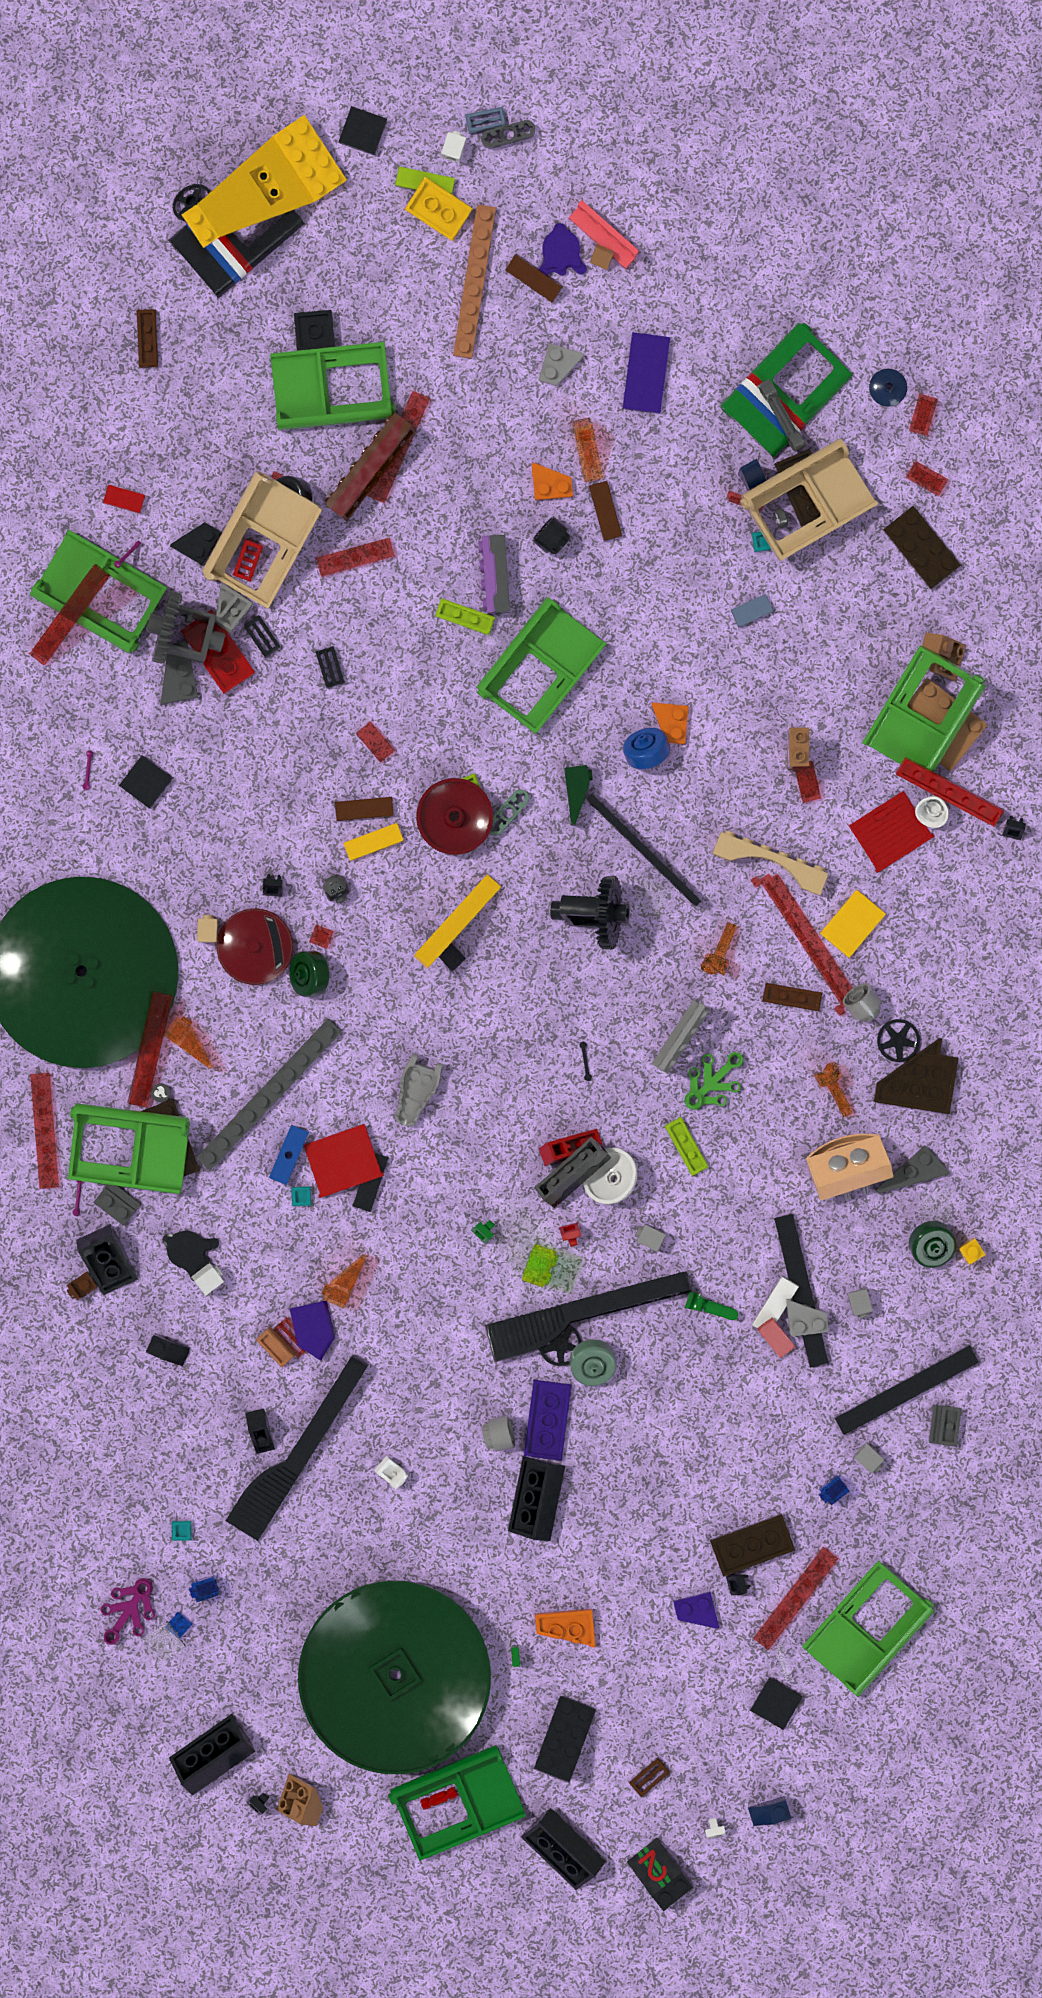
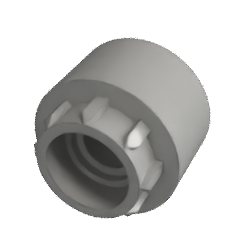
M868 983L852 988L843 999V1005L855 1020L870 1021L881 1010V999Z
M508 1415L489 1419L488 1423L482 1426L484 1442L488 1449H494L497 1452L515 1448L514 1432Z

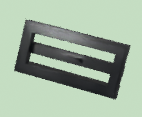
M259 615L244 625V628L265 658L280 648V645ZM257 621L260 622V624L262 625V627L274 643V647H271V645L268 643V641L256 625ZM251 625L269 649L265 652L249 627Z
M334 646L315 651L326 688L345 683ZM330 651L332 652L339 675V681H336L328 655ZM321 654L325 656L333 683L328 682Z

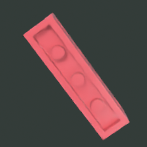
M581 200L578 203V208L570 215L569 220L596 244L615 251L612 258L626 269L638 256L639 250L584 201Z

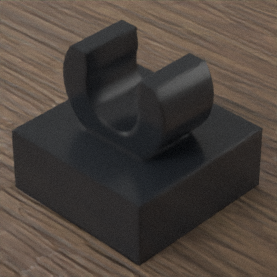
M1011 815L1006 821L1002 836L1021 840L1026 827V823H1023V818H1020L1018 822L1014 821Z
M268 874L266 878H263V895L282 897L283 880H281V875H278L277 879H270V874Z
M735 1574L726 1577L731 1595L747 1593V1589L751 1585H745L744 1579L748 1578V1575Z
M262 1793L258 1798L253 1795L246 1803L258 1815H262L268 1809L264 1803L269 1797L265 1793Z

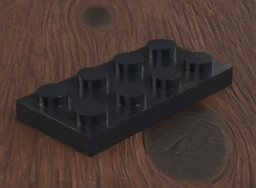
M560 1696L533 1769L570 1783L596 1709Z

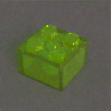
M534 1242L521 1280L542 1288L544 1284L548 1285L552 1273L549 1272L551 1266L555 1267L559 1257L556 1254V1249Z

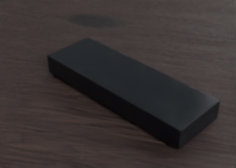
M375 1153L381 1173H384L389 1157ZM382 1177L359 1185L353 1207L371 1212Z

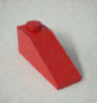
M597 1128L550 1141L541 1146L539 1152L544 1166L565 1161L591 1137L603 1146Z

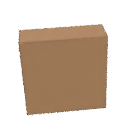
M597 244L590 263L607 270L615 251Z

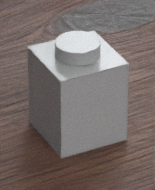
M646 1224L643 1227L639 1226L635 1234L638 1237L636 1240L638 1243L658 1252L666 1235Z
M866 1288L847 1293L853 1316L863 1318L869 1316V1312H873Z
M867 1443L853 1455L870 1473L873 1471L875 1473L878 1472L884 1465L882 1463L884 1459Z

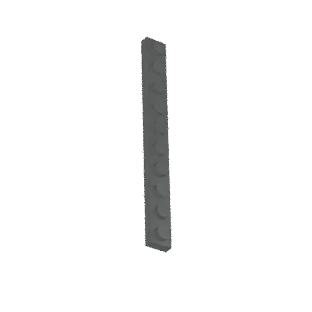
M327 1019L206 1146L196 1159L210 1171L342 1031Z

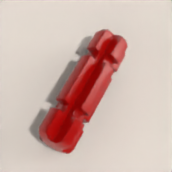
M451 1787L446 1792L441 1791L431 1795L430 1798L421 1799L420 1803L423 1810L431 1808L432 1805L436 1806L447 1802L448 1799L457 1798L458 1794L455 1787Z

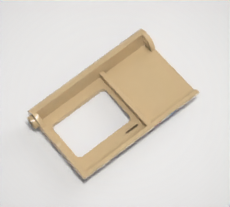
M842 439L832 442L741 495L740 503L743 509L749 511L779 561L878 505V502L874 500L848 457L849 451ZM802 485L820 512V517L783 539L776 540L758 509L795 487Z
M255 471L202 570L204 577L210 581L220 580L269 609L318 519L322 508L268 475ZM248 528L254 529L280 545V550L258 590L250 588L226 573V568Z

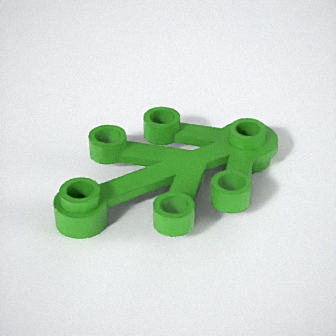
M738 1052L730 1053L727 1058L728 1062L713 1076L712 1063L714 1058L711 1054H705L702 1057L704 1085L699 1090L697 1078L700 1075V1071L696 1067L689 1070L690 1092L686 1094L684 1099L685 1105L689 1109H699L703 1104L724 1106L727 1103V1098L724 1095L704 1097L708 1091H732L736 1093L740 1090L741 1086L737 1081L717 1083L733 1067H739L742 1064L743 1057ZM706 1056L711 1057L710 1063H705L704 1058ZM733 1056H737L739 1059L736 1064L731 1061ZM691 1070H697L698 1075L696 1077L691 1076ZM733 1083L738 1084L736 1091L731 1089ZM691 1097H697L698 1101L696 1104L691 1103ZM719 1097H724L725 1102L723 1104L718 1103Z

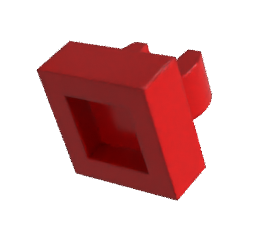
M578 1222L559 1227L563 1241L569 1240L570 1247L578 1245L576 1238L581 1237Z

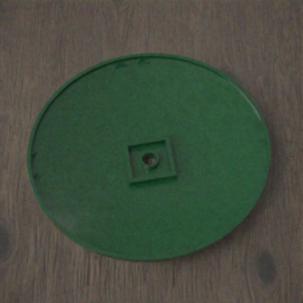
M63 878L44 884L29 892L10 908L0 922V1024L9 1036L26 1051L49 1063L64 1067H100L112 1064L135 1053L146 1045L162 1027L170 1013L177 992L179 970L177 953L171 934L163 919L136 892L116 882L102 878ZM78 966H85L87 969V973L82 977L76 974Z
M402 1580L378 1581L353 1589L338 1598L324 1610L312 1626L304 1642L298 1667L300 1700L313 1731L327 1748L341 1759L358 1768L375 1773L396 1775L414 1773L433 1767L448 1759L473 1735L481 1722L489 1700L491 1688L490 1659L487 1647L476 1624L466 1611L450 1597L436 1589L416 1582ZM398 1670L401 1673L400 1678L392 1679L389 1674L390 1671Z

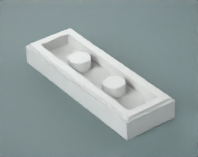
M782 1276L752 1325L758 1328L771 1317L777 1322L787 1306L786 1299L793 1297L799 1285Z

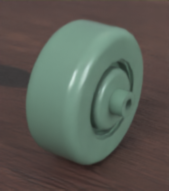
M596 1339L586 1340L578 1344L572 1350L569 1358L573 1377L579 1383L586 1386H598L606 1383L612 1378L617 1367L613 1349L606 1342Z

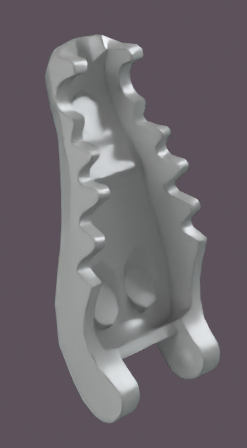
M412 1053L401 1076L399 1104L395 1114V1120L399 1124L408 1127L415 1125L420 1112L436 1092L444 1065L438 1062L435 1069L417 1063L418 1054Z

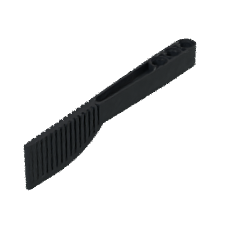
M680 1272L487 1324L485 1328L494 1362L526 1355L547 1346L557 1339L571 1323L689 1293L692 1291L688 1273Z
M352 1354L288 1458L263 1471L247 1486L225 1520L226 1522L256 1541L259 1540L369 1364Z

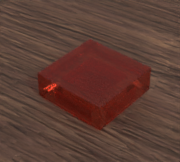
M315 925L309 942L328 949L334 931Z

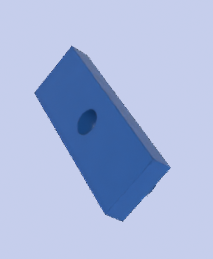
M294 1125L290 1126L270 1173V1179L287 1185L308 1136V1131ZM287 1151L292 1152V1158L289 1159L286 1157L285 1154Z

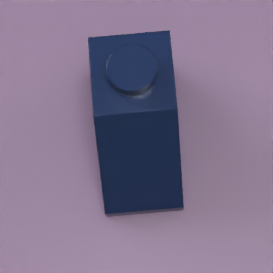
M757 459L739 469L738 475L747 491L767 481Z
M785 1796L748 1807L753 1826L772 1825L792 1819Z

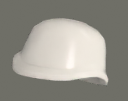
M929 796L917 804L915 814L923 825L938 828L943 826L948 820L949 811L944 800L937 796Z

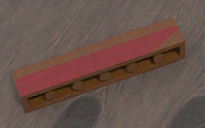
M395 412L392 416H389L382 430L374 435L372 443L364 448L359 460L351 465L347 476L343 477L339 481L337 489L329 494L325 505L347 522L417 430Z

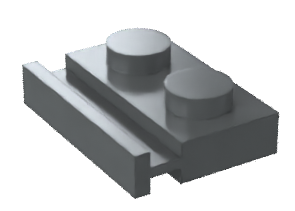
M107 1185L93 1202L123 1226L141 1205L123 1189L115 1185Z
M933 1404L929 1443L957 1447L962 1408Z

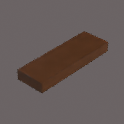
M517 253L505 269V271L551 303L554 302L563 288V285Z
M156 309L137 310L139 368L158 367Z
M603 481L589 485L603 541L622 537L608 482Z
M392 796L335 802L336 821L394 816Z
M765 983L762 1002L819 1011L822 992Z

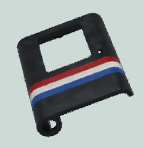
M261 173L260 178L265 180L267 174ZM272 189L271 195L277 196V189ZM294 210L287 212L248 247L244 246L234 233H230L203 248L188 224L183 226L168 241L183 256L216 297L220 298L305 223Z

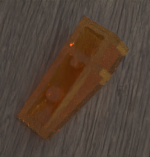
M590 417L571 421L584 482L603 478Z
M184 1016L182 1018L176 1017L164 1036L206 1067L212 1069L214 1066L195 1029L191 1026L193 1022Z
M367 1254L361 1255L336 1276L330 1284H325L321 1293L324 1295L323 1300L343 1309L345 1308Z

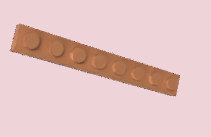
M477 204L453 356L472 359L496 207Z

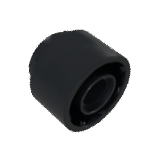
M552 516L542 526L541 530L537 532L532 541L545 553L551 552L556 555L569 541L570 534L566 532L568 528Z

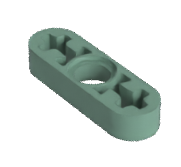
M516 790L493 815L494 824L499 820L496 818L497 815L507 823L503 825L501 822L498 826L500 830L498 832L496 830L490 831L489 834L493 836L501 834L527 805L529 795L525 790ZM523 793L525 795V802L520 801L516 805L520 808L516 811L515 807L509 804V802L512 800L514 803L517 800L516 794L521 795ZM506 807H510L513 810V816L510 818H505L502 815V810Z

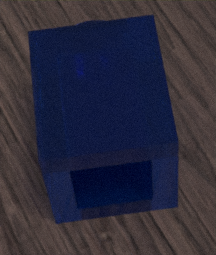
M837 1474L818 1488L821 1491L818 1494L825 1504L829 1502L831 1505L850 1492Z
M215 1575L192 1581V1587H189L192 1599H196V1602L216 1597L220 1594Z

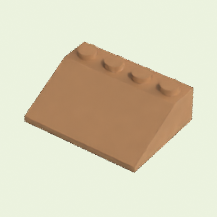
M926 678L911 697L908 707L936 724H940L955 699L930 679ZM970 712L940 764L951 771L988 724Z

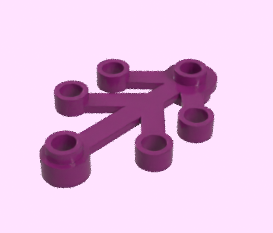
M140 1578L135 1582L134 1586L126 1588L115 1587L111 1591V1596L114 1599L134 1594L130 1601L111 1605L105 1603L101 1606L100 1611L105 1616L112 1612L124 1610L114 1627L104 1633V1641L107 1644L114 1645L118 1642L120 1638L119 1632L130 1615L134 1626L133 1634L138 1637L143 1635L145 1629L141 1625L137 1606L141 1598L145 1610L143 1617L146 1620L154 1618L155 1611L151 1607L149 1597L153 1591V1584L149 1579ZM145 1584L147 1590L142 1591L140 1585ZM114 1590L120 1591L119 1597L114 1596ZM108 1606L110 1612L105 1613L103 1607ZM147 1611L152 1612L153 1616L151 1618L146 1617ZM136 1627H140L142 1629L141 1634H137L135 1632ZM109 1633H114L115 1639H110Z

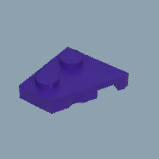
M710 1591L673 1601L679 1621L715 1629L719 1628Z

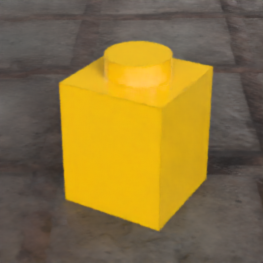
M971 1238L957 1247L968 1265L986 1255L975 1238Z

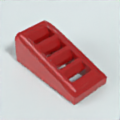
M248 538L245 539L233 576L251 582L264 544ZM249 545L251 547L257 548L258 550L257 552L247 549V546ZM245 553H248L250 555L255 556V559L253 560L244 555ZM242 560L252 563V567L242 564ZM239 568L249 570L250 573H243L239 571Z

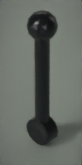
M582 1041L579 1046L583 1054L584 1079L590 1081L592 1076L589 1074L587 1062V1044Z

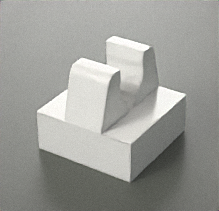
M716 1818L709 1819L711 1829L705 1830L707 1839L725 1836L724 1826L718 1827Z

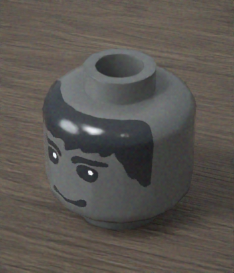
M336 874L324 880L325 883L322 888L328 901H336L338 904L347 900L346 896L351 890L344 876Z

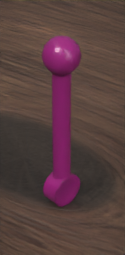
M138 540L120 560L114 562V566L120 568L121 563L138 548L141 542Z
M91 750L86 752L85 783L82 786L84 790L90 789L91 757L94 755Z
M77 1181L76 1203L73 1210L74 1216L80 1214L81 1185L84 1181Z

